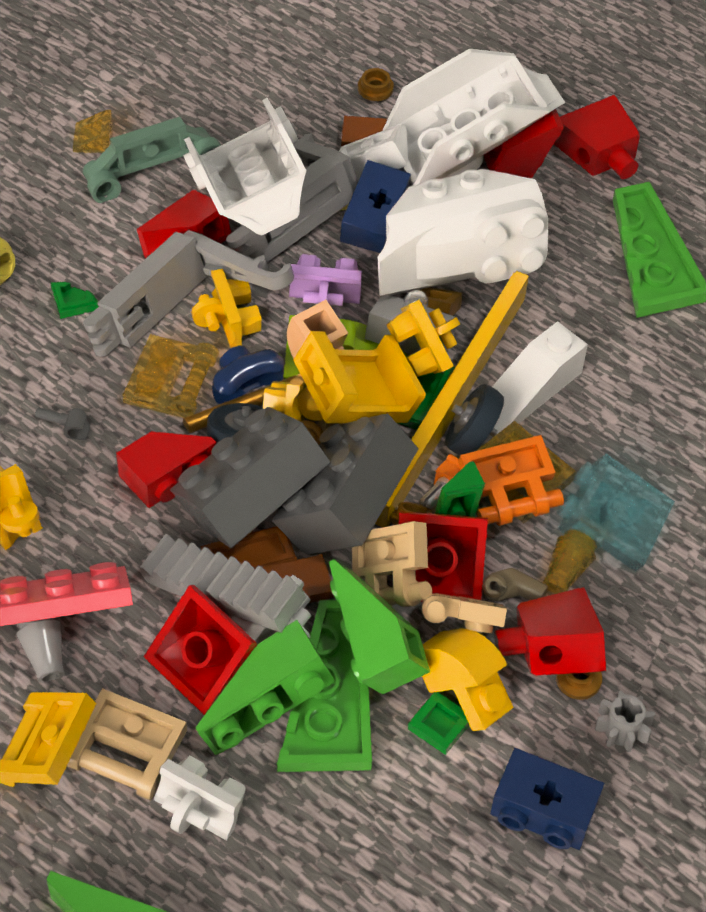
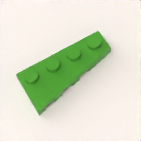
M645 182L615 189L613 205L636 318L706 302V281L651 183Z
M337 600L319 601L310 635L311 642L335 682L324 688L316 696L300 703L290 712L283 747L280 750L277 762V772L359 771L372 769L369 686L360 683L352 670L351 660L354 658L351 644L341 629L340 621L343 619L340 603Z

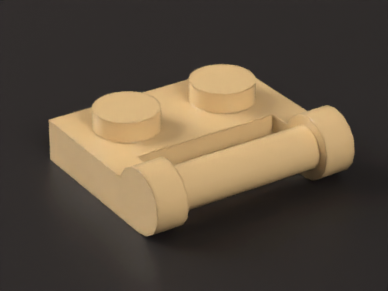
M102 688L95 700L97 704L67 767L77 771L81 767L136 789L138 796L151 801L161 780L160 767L167 759L172 760L187 732V722ZM94 741H98L147 761L149 764L143 772L94 752L90 748Z

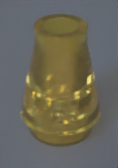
M570 529L565 532L564 536H559L556 540L546 577L542 582L549 586L548 591L555 594L568 591L596 560L594 553L597 549L596 543L589 536L577 530Z

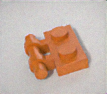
M542 435L460 455L458 461L460 469L469 462L474 461L485 483L481 498L488 496L491 506L477 509V517L488 518V524L496 523L498 526L512 523L515 517L531 513L537 517L548 514L550 508L564 505L563 493L559 488L545 492L542 482L553 480L556 473ZM525 487L528 494L527 497L512 501L508 500L506 491Z

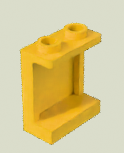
M311 331L293 359L325 423H349L357 421L362 417L369 418L386 413L396 423H408L426 396L421 383L394 335H384L374 350L334 349L325 331Z

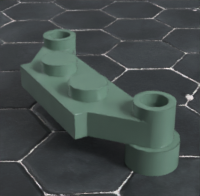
M177 117L110 138L109 147L97 160H92L84 166L83 175L88 182L87 188L93 199L97 203H102L119 196L121 185L117 179L120 176L171 161L187 154L189 149L184 139L190 137L199 155H203L221 146L216 138L211 137L205 128L191 127L186 125L181 117Z

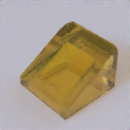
M104 110L76 123L73 152L103 153L109 147L113 132L111 110Z

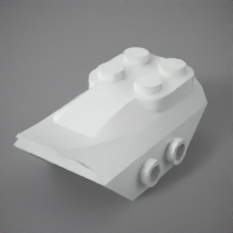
M468 49L404 86L383 131L399 124H405L407 128L408 160L404 169L407 173L411 174L410 180L413 185H418L430 179H443L459 175L467 170H477L482 164L485 153L563 105L565 101L547 74L536 73L523 67L514 53Z
M268 98L262 101L270 117L269 122L203 155H199L190 137L184 140L189 152L183 155L199 190L207 188L219 214L246 226L261 236L298 218L301 191L306 174V169L293 143L299 141L281 106L274 109Z
M480 169L467 170L459 175L443 179H430L422 184L408 187L386 215L387 241L383 250L378 255L379 296L396 295L474 277L483 283H494L510 279L516 271L523 274L536 271L543 265L548 253V215L536 180Z

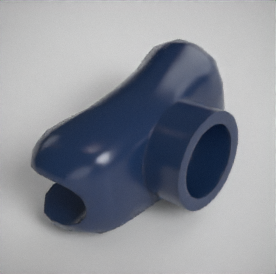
M243 345L229 349L219 361L221 369L216 372L213 378L212 393L215 401L219 405L240 397L258 387L271 385L273 381H282L284 378V358L281 354L271 349H264L250 353Z

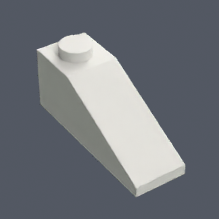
M558 321L531 341L492 386L504 396V406L494 426L498 430L495 436L499 439L582 373L588 344Z

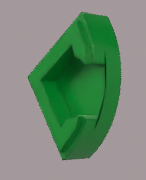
M69 282L50 283L60 319L93 312L99 307L96 297L90 291L86 290L85 292L82 289L72 287Z

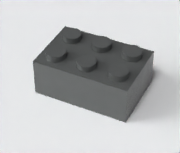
M268 406L265 409L252 413L245 420L243 428L232 437H226L219 441L212 448V454L199 465L186 469L180 475L179 482L170 489L195 523L229 548L234 547L330 463V460L302 422Z
M388 413L369 418L362 417L357 421L345 424H333L321 434L319 446L330 460V463L285 501L272 519L276 526L301 552L308 555L362 546L418 451V447Z

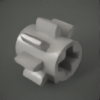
M619 691L617 698L612 703L605 699L601 701L598 711L601 716L597 719L595 731L605 732L608 738L607 747L616 744L624 746L627 752H631L636 740L645 744L648 743L652 732L649 726L652 725L655 712L646 711L642 702L643 696L625 695L623 691Z

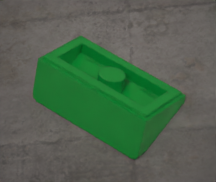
M474 461L466 464L442 487L435 514L475 517L485 483Z

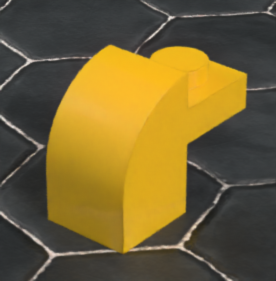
M459 628L439 632L423 643L430 673L423 675L422 678L429 693L454 690L472 731L485 730L514 708L498 674V671L504 668L507 663L496 646L485 636L473 630Z

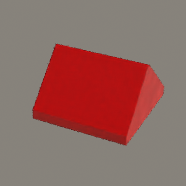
M399 511L398 524L412 521L426 523L428 568L415 570L416 581L428 582L432 587V593L481 600L488 518Z
M189 585L143 657L205 715L257 646V642L195 585Z

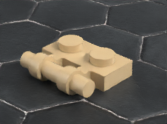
M412 521L373 529L362 546L352 547V571L360 578L365 579V582L391 606L395 604L401 607L416 606L421 600H426L432 595L431 585L426 581L417 582L415 577V570L428 568L426 523ZM393 574V587L387 585V575Z
M432 593L430 597L422 602V613L432 623H440L447 616L464 620L465 629L484 633H492L493 625L504 627L507 608L500 603Z

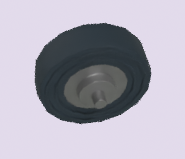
M482 384L472 391L461 406L455 404L451 410L455 413V416L446 434V446L460 456L477 451L489 435L494 437L498 431L494 426L503 409L504 396L490 385Z

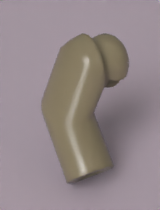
M514 568L504 569L488 575L482 585L484 595L493 601H502L517 596L530 601L545 597L549 589L548 585Z

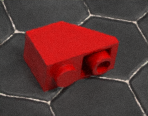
M554 109L529 127L485 153L483 156L488 169L532 179L538 168L543 164L546 155L555 141L559 139L564 128L557 110Z
M193 189L137 228V233L144 257L147 258L175 232L184 234L190 230L221 244L231 234L229 220L227 217L219 214L212 198Z
M151 431L116 453L119 477L148 508H151L160 501L163 503L169 502L175 498L170 489L179 482L180 475L189 467L199 465L212 454V448L216 445V441L208 436Z

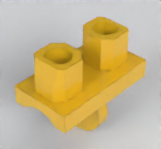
M223 269L212 270L211 277L215 285V289L211 292L212 298L208 294L199 296V302L195 304L191 311L193 321L197 326L208 327L209 331H217L220 328L219 323L221 322L230 348L242 345V336L261 331L262 319L258 306L253 305L238 309L236 306L251 302L249 282L226 279Z
M419 299L400 308L402 313L386 324L390 334L394 335L398 343L413 335L415 336L421 349L406 358L417 377L432 372L434 374L441 373L454 366L439 336L446 349L457 345L451 332L452 329L460 325L457 317L446 321L441 310L437 308L428 313L434 324L433 326Z
M301 374L295 376L290 382L273 381L271 387L265 388L263 409L267 406L300 422L305 418L313 421L323 419Z
M16 464L6 470L0 466V544L7 550L13 546L19 536L27 537L31 533H36L43 529L39 520L40 513L38 508L33 503L23 472Z

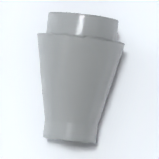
M55 618L18 623L20 630L16 636L36 672L38 682L44 683L62 678L65 672L62 660L61 622L55 620Z

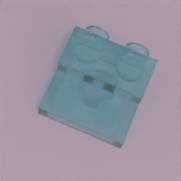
M605 453L593 464L586 462L576 474L573 483L578 485L579 488L576 494L570 493L564 499V505L559 506L557 514L563 519L557 529L591 553L601 547L636 572L645 565L675 501Z

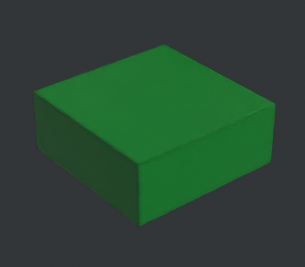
M434 692L408 723V730L446 755L470 725L460 706L439 692Z

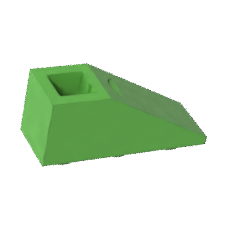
M335 559L329 561L333 577L330 581V588L341 606L343 619L340 621L341 629L352 647L354 658L351 660V666L358 681L381 694H385L430 673L419 631L355 572Z
M298 620L287 625L282 633L276 632L257 644L195 727L198 734L215 755L235 747L249 735L265 725L278 720L284 713L308 698L316 696L324 688L335 682Z

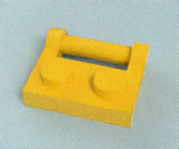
M30 693L23 705V709L26 712L0 760V783L14 787L16 783L58 785L97 703L87 693Z

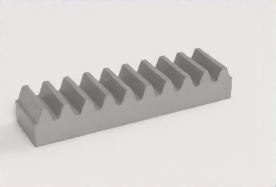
M168 534L163 536L140 566V573L146 582L155 587L183 596L189 585H195L223 612L282 633L306 599L301 587L288 575L282 579L276 571L272 570L268 574L259 565L256 569L247 561H244L241 565L235 557L231 556L227 559L221 552H217L214 555L206 547L201 551L194 543L191 542L188 546L180 538L175 542Z

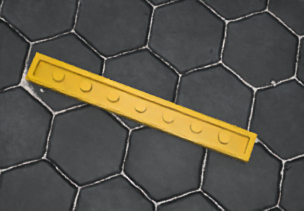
M518 271L512 274L415 432L411 441L418 447V451L377 519L376 525L381 527H388L390 525L392 512L397 511L398 504L405 500L455 416V413L451 411L455 404L458 406L462 405L524 302L528 275Z

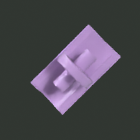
M302 254L297 265L291 264L294 280L290 284L289 297L303 298V303L313 304L327 300L333 306H343V302L360 304L362 271H358L355 259L341 258L336 261L335 268L320 267L321 259L316 255Z

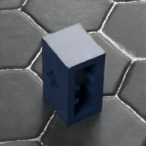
M367 160L341 222L340 242L381 253L387 241L386 215L410 186L411 174Z
M514 747L495 792L490 815L498 817V821L508 829L514 831L528 829L542 835L543 839L555 848L569 849L572 847L580 851L598 805L604 783ZM542 800H548L550 802L549 805H542Z

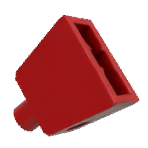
M615 95L560 116L564 128L554 145L589 174L595 176L613 169L621 179H628L636 173L639 167L635 160L640 139L639 131Z
M584 587L522 602L516 607L518 627L494 630L495 646L502 656L524 654L529 671L533 675L606 671L604 631Z

